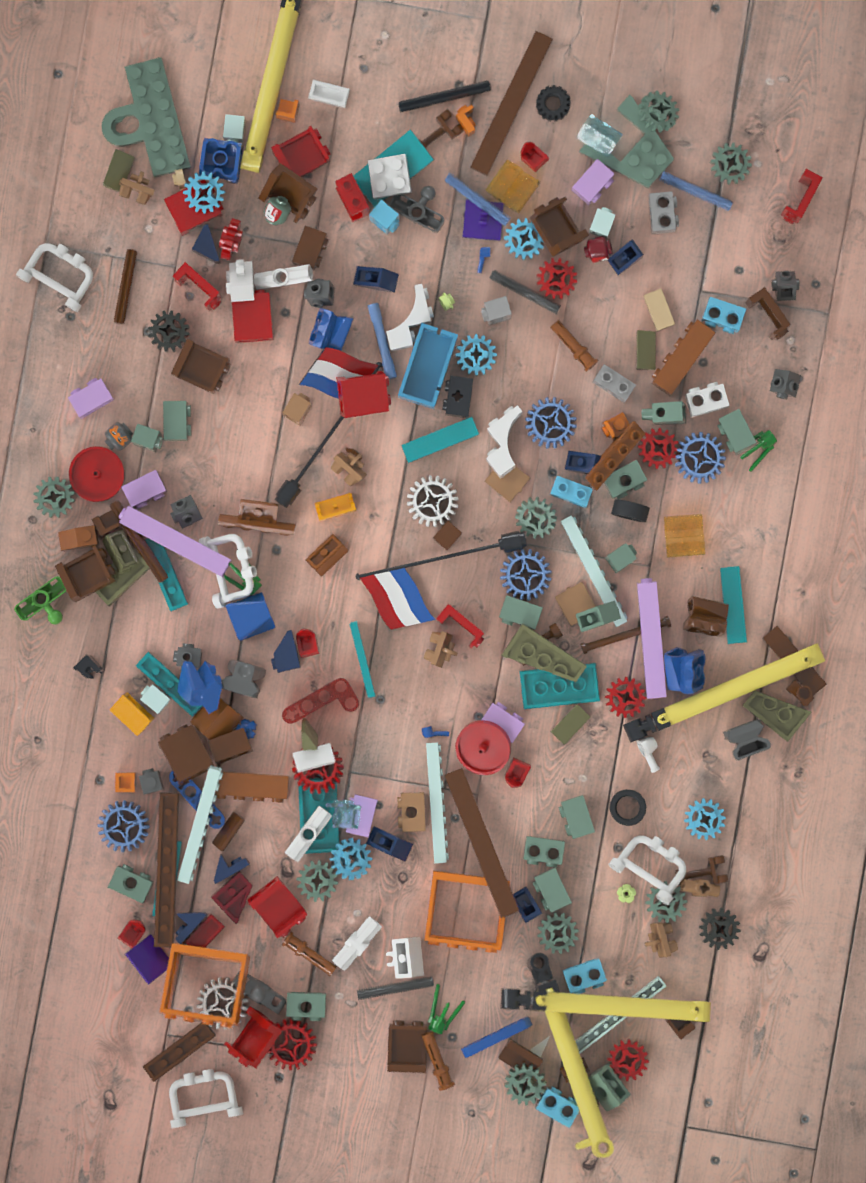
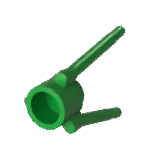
M767 430L765 433L761 431L753 436L755 440L758 439V444L740 457V459H744L760 447L763 450L766 448L749 468L750 472L774 449L773 445L777 443V439L770 430Z
M229 563L233 571L244 581L242 583L244 586L224 575L225 580L244 590L246 588L245 579L242 577L241 572L232 563ZM258 576L253 577L254 587L250 594L251 596L262 586L259 582L261 579Z
M437 984L430 1017L427 1022L430 1023L428 1029L442 1035L443 1031L448 1029L449 1024L461 1010L465 1001L463 1000L448 1020L444 1017L450 1006L449 1002L446 1003L441 1016L436 1015L434 1017L440 984Z

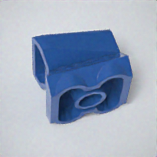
M204 138L199 176L202 175V171H205L207 176L212 172V178L218 176L220 179L238 184L243 154L242 143Z
M320 308L310 335L309 344L321 349L329 347L342 351L353 318L336 316L332 311Z
M262 592L240 601L226 604L227 612L237 638L240 641L276 628Z
M676 647L664 653L667 690L681 691L683 694H693L703 689L706 660L703 650L698 649L688 654L686 650Z
M204 661L201 667L196 670L192 662H183L177 689L178 694L191 706H203L209 714L217 710L222 681L220 675H216L215 666Z

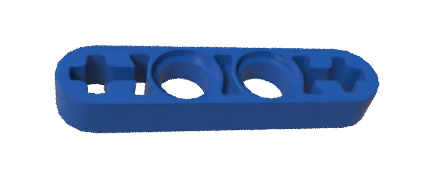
M171 771L169 781L197 811L202 790L193 780H190V783L184 785L181 790L178 782H174V772ZM188 786L195 787V796L188 797L185 790ZM212 803L213 808L216 810L213 814L216 817L221 816V824L218 825L216 823L213 825V818L209 815V826L219 829L225 824V816Z
M526 1016L463 1047L461 1051L465 1058L470 1057L531 1027L533 1024L529 1016Z

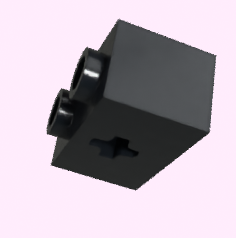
M450 376V380H446L445 391L448 392V399L443 400L442 410L446 411V416L468 418L473 386L472 378ZM456 392H460V396L463 397L459 399V402L455 401V398L452 397V395H456Z

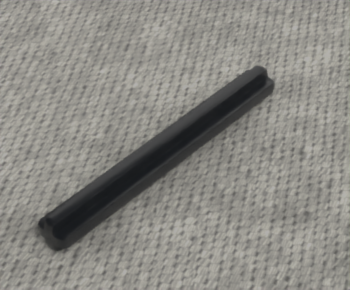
M488 80L399 101L398 107L400 112L489 92L491 91V85Z

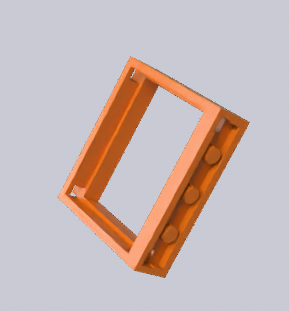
M433 870L425 941L435 946H439L440 943H447V947L459 948V945H464L467 950L478 951V947L486 948L485 952L497 953V950H501L505 917L501 918L500 915L496 943L431 934L438 880L488 886L485 877Z
M172 943L160 1013L165 1015L166 1019L176 1020V1017H182L183 1021L195 1023V1020H202V1024L214 1025L215 1022L221 1023V1027L232 1028L233 1025L238 1026L251 957L243 953ZM180 955L241 964L232 1018L170 1009Z

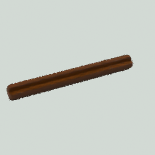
M117 500L110 504V508L120 522L119 515L124 507ZM121 524L157 581L161 583L167 580V573L142 535Z

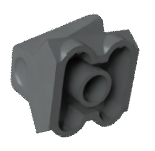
M230 660L228 669L233 676H228L221 680L222 689L258 698L260 690L253 681L263 679L266 670L237 660Z
M760 719L723 732L724 739L735 744L733 756L736 760L744 759L771 748V743L768 739L757 737L764 727Z

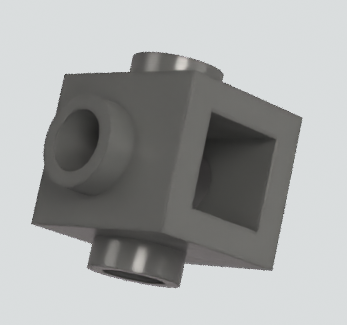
M795 271L775 272V279H772L771 286L772 291L776 293L777 301L796 300V292L800 288L799 279H796Z
M315 279L307 283L304 297L315 308L333 306L335 287L330 280Z
M775 369L770 391L776 393L777 398L786 400L788 397L796 398L801 375L788 370Z
M191 495L171 504L173 512L170 514L175 524L179 522L182 529L203 519Z
M183 643V647H178V651L174 650L173 662H177L176 666H181L182 669V664L186 661L185 655L189 654L190 659L188 661L192 662L195 668L201 667L202 649L194 648V644Z

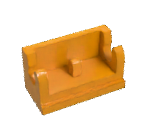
M351 493L314 503L320 522L356 511Z
M128 692L123 694L110 708V711L136 736L142 733L155 719Z

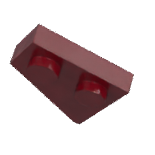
M238 871L211 896L213 901L235 924L239 922V917L245 907L252 884Z

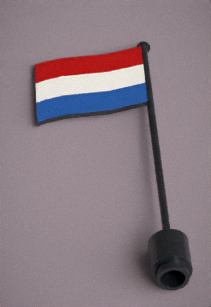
M325 347L298 385L315 388L331 397L339 399L336 377L352 378L376 374L383 365L381 362L376 364L365 362L343 351ZM340 416L296 480H285L276 493L275 501L285 508L293 504L302 491L299 488L301 486L298 483L344 419L343 416Z
M514 531L501 534V539H498L499 543L360 575L357 573L355 577L357 580L361 579L371 594L381 618L391 630L436 619L426 608L415 582L405 568L500 547V550H504L505 553L522 550L523 547L527 546L524 531Z

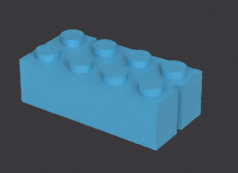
M421 323L398 398L435 409L440 393L437 389L441 390L458 334L442 329L439 335L437 334V327Z

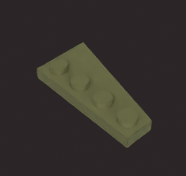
M523 623L501 654L505 658L516 660L517 662L553 673L577 682L587 665Z

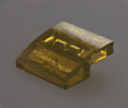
M507 159L485 190L505 206L519 214L540 185V182L524 172L523 168Z
M702 514L663 517L667 557L705 555Z

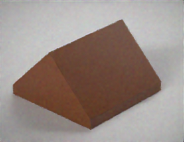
M220 697L217 710L209 714L202 707L191 719L190 723L204 736L212 740L232 732L244 717Z

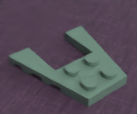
M629 95L617 110L645 134L621 162L593 137L579 150V153L592 158L594 161L598 159L615 172H619L627 176V178L649 188L673 162L674 158L656 131L653 132L651 126L646 128V121H640L643 118L642 115H638L641 109L633 97Z

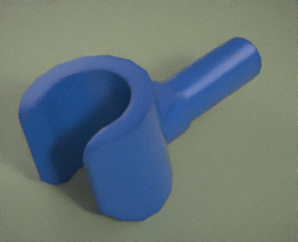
M482 247L479 251L478 273H482L484 257H490V247Z
M432 726L422 728V734L425 738L449 736V731L433 732Z

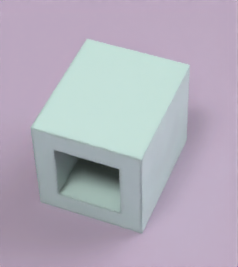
M225 114L224 140L238 143L243 142L245 116Z
M602 207V209L598 208L589 233L605 236L607 239L615 218V214H612L613 211Z
M153 684L151 687L147 685L141 692L142 698L140 700L157 714H160L171 701V698Z

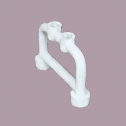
M50 243L40 245L34 251L23 270L19 269L16 276L27 283L30 282L32 277L38 279L68 297L65 305L78 312L82 306L79 302L93 280L91 268L84 263L86 259L77 253L74 256L68 254L69 249L62 244H59L58 247ZM50 251L57 257L64 259L74 267L85 272L86 277L76 293L34 269L43 252Z
M228 534L214 539L207 536L200 538L198 542L219 553L217 545L232 541L237 545L238 550L236 554L237 558L241 561V575L246 581V588L229 594L225 576L221 577L216 574L220 593L213 594L212 602L217 609L226 607L227 602L249 596L254 587L252 577L257 576L255 566H250L248 561L249 558H252V550L250 547H245L243 540L236 534Z
M644 835L636 836L628 843L617 859L612 858L608 865L618 873H621L627 867L660 889L656 897L664 904L669 905L673 900L671 894L686 874L685 862L678 857L680 854L678 850L670 847L668 850L662 846L664 842L660 838L655 836L651 839ZM637 844H646L652 851L658 852L667 861L675 863L679 867L678 873L669 885H666L627 859Z
M214 1069L203 1070V1075L195 1076V1072L183 1074L184 1078L176 1080L169 1089L174 1120H170L171 1128L186 1126V1117L227 1110L228 1117L243 1115L242 1106L238 1107L232 1077L225 1072H214ZM218 1079L226 1082L229 1101L180 1111L177 1097L179 1087Z

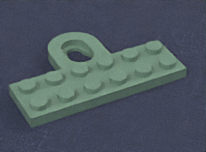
M159 57L125 66L134 103L112 109L104 116L101 126L104 137L109 143L118 147L145 142L154 178L174 173L178 169L186 170L191 168L162 58ZM133 116L138 119L139 127L136 132L127 134L116 131V125L122 122L124 118Z

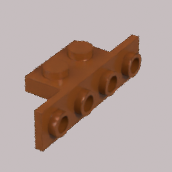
M635 421L629 425L619 438H616L601 455L599 462L585 477L594 490L597 491L646 434Z
M246 499L240 500L238 516L220 514L217 524L225 528L239 527L246 531L254 529L260 530L263 533L276 532L283 536L294 535L296 524L277 521L279 504Z

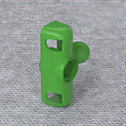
M58 576L54 577L18 603L14 610L19 618L27 621L44 609L48 613V621L51 624L57 625L61 623L63 619L62 613L59 610H54L50 605L67 592L61 578ZM57 579L58 582L52 586L50 582ZM41 593L46 595V602L43 604H39L37 601V597ZM23 602L27 603L23 608H20V604Z

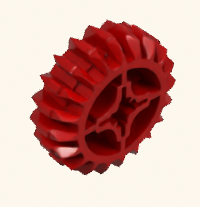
M333 752L335 763H333L334 770L330 777L326 772L329 765L321 766L322 772L318 769L315 770V768L310 769L306 775L303 772L298 773L297 768L293 767L292 772L296 773L293 777L294 780H298L297 785L302 786L304 784L303 790L306 791L310 788L311 794L316 789L319 795L321 794V789H324L326 793L329 792V786L335 789L333 782L340 783L338 777H343V772L340 770L344 769V765L340 764L343 762V759L338 757L339 752ZM314 778H320L323 781L314 782L311 780H313Z
M290 1018V1024H287L286 1019H283V1026L279 1022H276V1025L284 1030L286 1040L275 1046L274 1042L267 1053L273 1052V1055L269 1057L270 1060L277 1058L275 1066L282 1062L281 1069L284 1070L286 1064H288L289 1071H292L295 1064L296 1069L299 1070L300 1062L303 1066H307L305 1059L312 1061L313 1058L309 1053L316 1054V1051L311 1049V1047H317L316 1042H311V1040L316 1039V1035H309L313 1032L312 1028L306 1031L305 1028L308 1026V1023H304L302 1027L300 1026L301 1020H298L297 1024H293L294 1020ZM290 1029L300 1031L305 1037L295 1038ZM289 1037L297 1042L294 1045V1050L285 1046L289 1042ZM307 1043L306 1052L298 1058L297 1047ZM278 1051H288L293 1060L283 1058Z

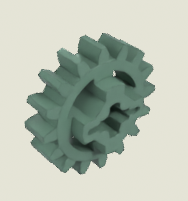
M655 91L654 94L649 92L647 96H644L641 100L642 102L638 105L641 109L638 115L643 116L640 121H646V128L651 126L653 132L658 128L659 133H661L663 130L668 131L676 124V120L679 118L677 115L679 108L674 107L677 102L671 101L672 96L667 98L666 92L660 95L659 91Z
M734 142L731 147L725 143L724 149L719 146L717 148L719 153L714 152L712 154L715 159L710 161L711 164H714L711 171H716L714 177L720 176L721 183L725 179L727 180V185H730L731 180L738 184V178L743 181L745 179L743 174L749 175L750 171L747 168L752 167V164L748 163L751 160V156H746L748 150L742 151L741 144L736 148ZM725 152H733V154L730 155L724 154ZM739 155L743 159V164L739 161ZM733 157H735L733 163L734 165L730 167L729 170H727L729 164L728 162H730L733 159ZM718 162L722 164L723 172L720 170ZM732 172H737V173H739V174L734 175V176H729V173H732Z
M48 477L47 483L41 480L43 485L36 486L39 492L33 493V495L38 497V499L34 500V503H39L36 509H43L42 514L45 516L49 513L50 518H53L54 514H56L57 518H60L61 512L67 515L66 509H72L70 502H75L71 498V496L75 495V492L70 491L72 488L71 484L66 486L67 481L64 479L60 482L59 477H56L55 481ZM56 485L62 486L65 491L59 492ZM48 487L46 495L42 496L43 491ZM52 493L60 495L59 498H56V502L51 499L49 500L53 496ZM64 499H67L65 505L61 508L60 504ZM44 503H50L53 510L46 508Z
M529 497L527 502L522 501V507L519 506L517 509L518 513H516L515 518L519 520L516 526H522L520 532L527 531V537L533 534V538L536 539L539 534L541 538H544L545 533L549 535L551 529L555 528L556 524L554 522L557 521V517L553 515H555L556 509L551 510L550 508L553 504H545V498L541 502L539 497H536L535 501ZM528 509V514L524 517V512ZM548 519V524L544 527V521Z
M312 860L310 861L311 866L303 865L305 871L299 870L302 877H297L296 879L301 881L297 888H303L300 894L307 893V900L312 896L314 897V902L317 901L318 897L324 901L325 895L330 898V891H336L333 885L338 884V881L334 880L338 875L332 874L334 868H327L328 862L321 865V860H318L317 864H314ZM315 868V873L312 876H306L308 871ZM322 869L329 874L330 878L324 877ZM319 872V878L323 880V883H320L316 890L315 882H312V879H315ZM305 883L311 885L313 893L306 888ZM324 885L329 886L325 892L320 893V889Z
M680 886L674 890L676 894L672 895L674 899L668 907L660 905L662 902L659 899L653 904L654 897L660 889L650 888L652 894H646L650 900L645 901V904L650 905L646 910L648 912L653 911L652 918L658 916V922H661L664 918L665 922L668 923L669 918L675 922L676 915L682 917L680 911H686L683 904L687 903V900L682 899L686 894L685 892H679L681 890ZM679 901L678 908L674 912V904ZM657 910H666L668 915L660 914Z
M554 912V917L552 918L548 914L547 921L541 920L542 924H544L543 927L538 926V929L542 931L537 934V937L542 938L539 943L540 945L546 944L545 950L552 948V954L556 950H558L559 954H562V949L569 952L568 946L575 947L573 940H578L575 933L579 932V929L573 928L577 923H570L572 917L564 918L565 913H562L559 917ZM556 920L562 921L560 925H553L551 922ZM568 926L571 930L570 938L566 935V929ZM562 928V937L557 936L554 938L555 933L553 931ZM546 929L550 931V938L548 939V941L545 937ZM559 941H563L565 943L561 946H554V944Z
M524 1062L521 1068L516 1064L515 1070H509L510 1075H506L505 1078L508 1082L505 1083L504 1087L509 1088L506 1094H512V1101L518 1099L519 1105L524 1101L525 1105L528 1106L529 1101L535 1104L536 1098L541 1100V1093H545L546 1090L542 1086H546L547 1081L542 1080L545 1074H539V1067L533 1069L532 1063L529 1067H526ZM528 1078V1085L523 1090V1083Z

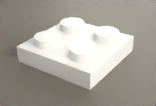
M406 154L368 160L374 199L412 193Z

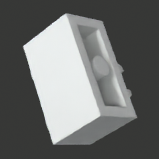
M244 259L236 260L235 263H229V271H226V280L230 283H226L227 294H231V302L254 300L252 261L244 262Z
M412 937L392 940L393 951L387 952L386 956L393 957L392 963H387V966H394L395 978L424 976L421 938Z

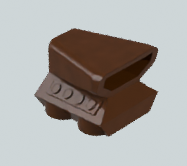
M695 596L688 599L687 606L690 616L683 623V630L719 637L725 634L729 604Z

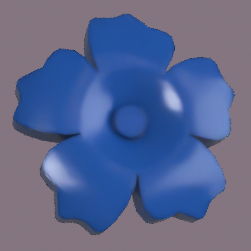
M244 719L235 730L244 728L247 738H254L256 734L253 730H256L257 724L254 721L250 722V720Z

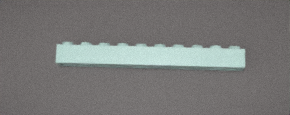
M571 515L560 522L604 604L612 601L616 602L621 619L613 621L615 626L622 625L627 622L626 619L628 617L625 612H622L620 602L616 601L615 598L617 596L614 591H611L609 581L605 580L604 577L606 575L603 570H600L598 560L594 559L593 555L595 554L593 550L587 546L589 543L586 538H583L582 529L577 527L576 524L578 522L576 518Z
M438 742L426 743L434 864L446 863L449 857L445 849L448 848V843L445 841L447 829H444L446 817H443L445 805H442L444 793L441 792V788H444L443 781L440 776H443L442 769H440L442 758L439 757L441 745H438Z
M209 767L177 881L187 884L193 881L194 874L192 873L193 870H196L198 864L196 859L200 857L201 852L199 848L204 843L202 838L207 832V829H205L206 824L209 825L210 822L209 813L212 814V803L215 802L217 797L215 792L220 787L218 782L223 776L222 768Z
M657 976L632 997L651 999L664 989L666 985ZM607 1015L575 1040L579 1053H582L627 1017Z

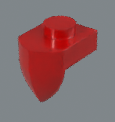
M526 142L523 144L520 152L521 160L534 172L549 161V157L535 143Z
M302 628L296 634L299 656L305 658L320 654L316 634L310 629Z
M513 757L505 773L506 783L511 788L521 787L531 765Z
M140 920L128 921L117 939L132 949L146 931L144 923Z

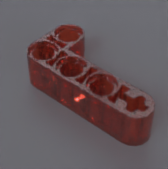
M338 678L285 708L282 712V718L288 724L296 723L336 699L339 700L346 711L353 712L358 709L359 700L349 682L344 678ZM339 681H344L347 685L344 692L336 690V684ZM321 691L329 692L330 698L328 701L323 702L319 699ZM348 698L356 700V706L353 709H348L345 705V701ZM306 700H310L313 703V708L310 711H305L302 707L303 702ZM299 705V709L304 715L300 716V713L294 715L295 719L293 721L291 718L287 719V711L294 712L298 710L295 706Z

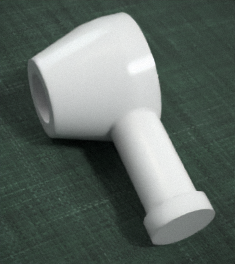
M644 737L637 740V746L641 754L646 758L651 768V773L660 770L652 755L658 747L656 740L653 737Z

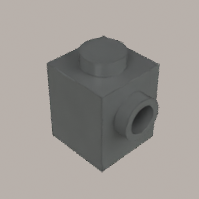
M153 768L142 771L143 775L139 776L144 795L164 789L159 771L154 772Z

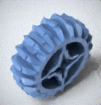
M546 397V404L538 400L539 407L535 404L532 405L535 412L528 410L527 413L532 418L527 417L525 421L531 422L525 428H532L528 436L534 434L535 437L532 441L536 442L539 439L538 446L541 447L543 442H546V449H549L550 443H553V448L556 449V442H559L560 446H564L562 439H565L567 442L570 441L567 434L574 436L575 433L570 428L575 429L577 425L571 424L577 418H570L574 410L567 411L570 406L569 404H566L565 407L561 406L564 400L561 399L559 404H556V397H553L552 403H549V398ZM555 408L550 416L538 414L543 409ZM560 411L566 418L567 427L559 423L557 419ZM555 414L554 424L556 426L553 427L552 425V428H549L547 432L548 423L546 420L549 419L550 421V418H553ZM535 419L544 425L545 429L542 435L536 429ZM552 430L563 432L557 438H547Z
M699 432L698 438H696L695 433H692V440L685 436L684 439L687 443L679 442V445L683 448H677V452L680 455H676L675 459H680V462L675 463V466H682L678 473L680 474L685 471L686 474L683 478L686 479L690 475L691 483L694 482L695 478H697L698 484H701L702 478H704L705 483H708V476L712 480L716 479L714 472L720 475L721 471L718 467H725L723 463H720V461L726 460V457L720 456V454L725 453V449L718 450L722 443L720 442L715 445L714 442L717 438L714 437L710 441L709 433L706 434L705 438H703V432ZM702 443L699 451L686 450L691 444ZM708 445L715 453V460L706 453ZM702 452V457L705 459V461L703 462L702 460L701 463L698 464V458H696L695 455H699V453ZM685 456L692 459L694 463L693 470H690L686 465ZM703 464L713 466L709 472L698 473Z
M522 549L521 556L515 551L514 559L510 555L507 557L510 563L503 562L507 569H501L500 572L506 573V576H501L500 580H507L502 586L506 587L509 585L510 588L506 592L509 594L513 590L515 592L512 596L513 598L517 594H521L520 600H523L524 595H527V600L530 601L531 594L537 599V591L542 595L545 593L541 589L542 586L547 589L549 588V585L544 582L551 581L552 578L546 577V574H551L552 571L545 570L550 564H542L545 557L543 556L539 560L537 558L539 552H536L535 556H531L532 550L529 549L528 555H525V550ZM527 559L537 563L541 570H531L528 567ZM521 560V571L510 574L511 567ZM524 565L527 570V573H536L534 575H531V577H528V585L526 584V580L524 577H516L517 575L523 573ZM542 576L540 584L531 590V579ZM511 580H521L525 591L516 588Z
M123 800L122 806L116 801V808L109 804L110 812L105 809L102 811L106 817L100 816L99 820L104 821V824H98L97 827H103L104 831H100L98 834H105L106 837L102 838L101 841L109 840L108 848L114 844V851H117L118 847L121 846V852H125V846H127L130 852L132 851V844L139 848L140 846L137 841L145 842L141 837L142 835H149V833L144 832V829L150 828V825H144V822L149 821V818H142L146 812H138L141 808L140 805L134 809V802L132 801L129 807L126 800ZM122 810L133 813L137 820H127ZM117 812V824L108 828L111 816ZM121 821H125L128 824L133 823V825L126 828V833L123 832V829L115 830L114 828L119 827L122 824ZM139 825L138 834L131 841L130 829ZM120 832L125 842L115 840L110 833Z

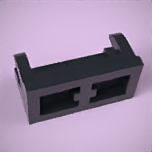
M88 654L73 667L75 671H79L88 679H94L90 674L93 671L100 674L105 671Z

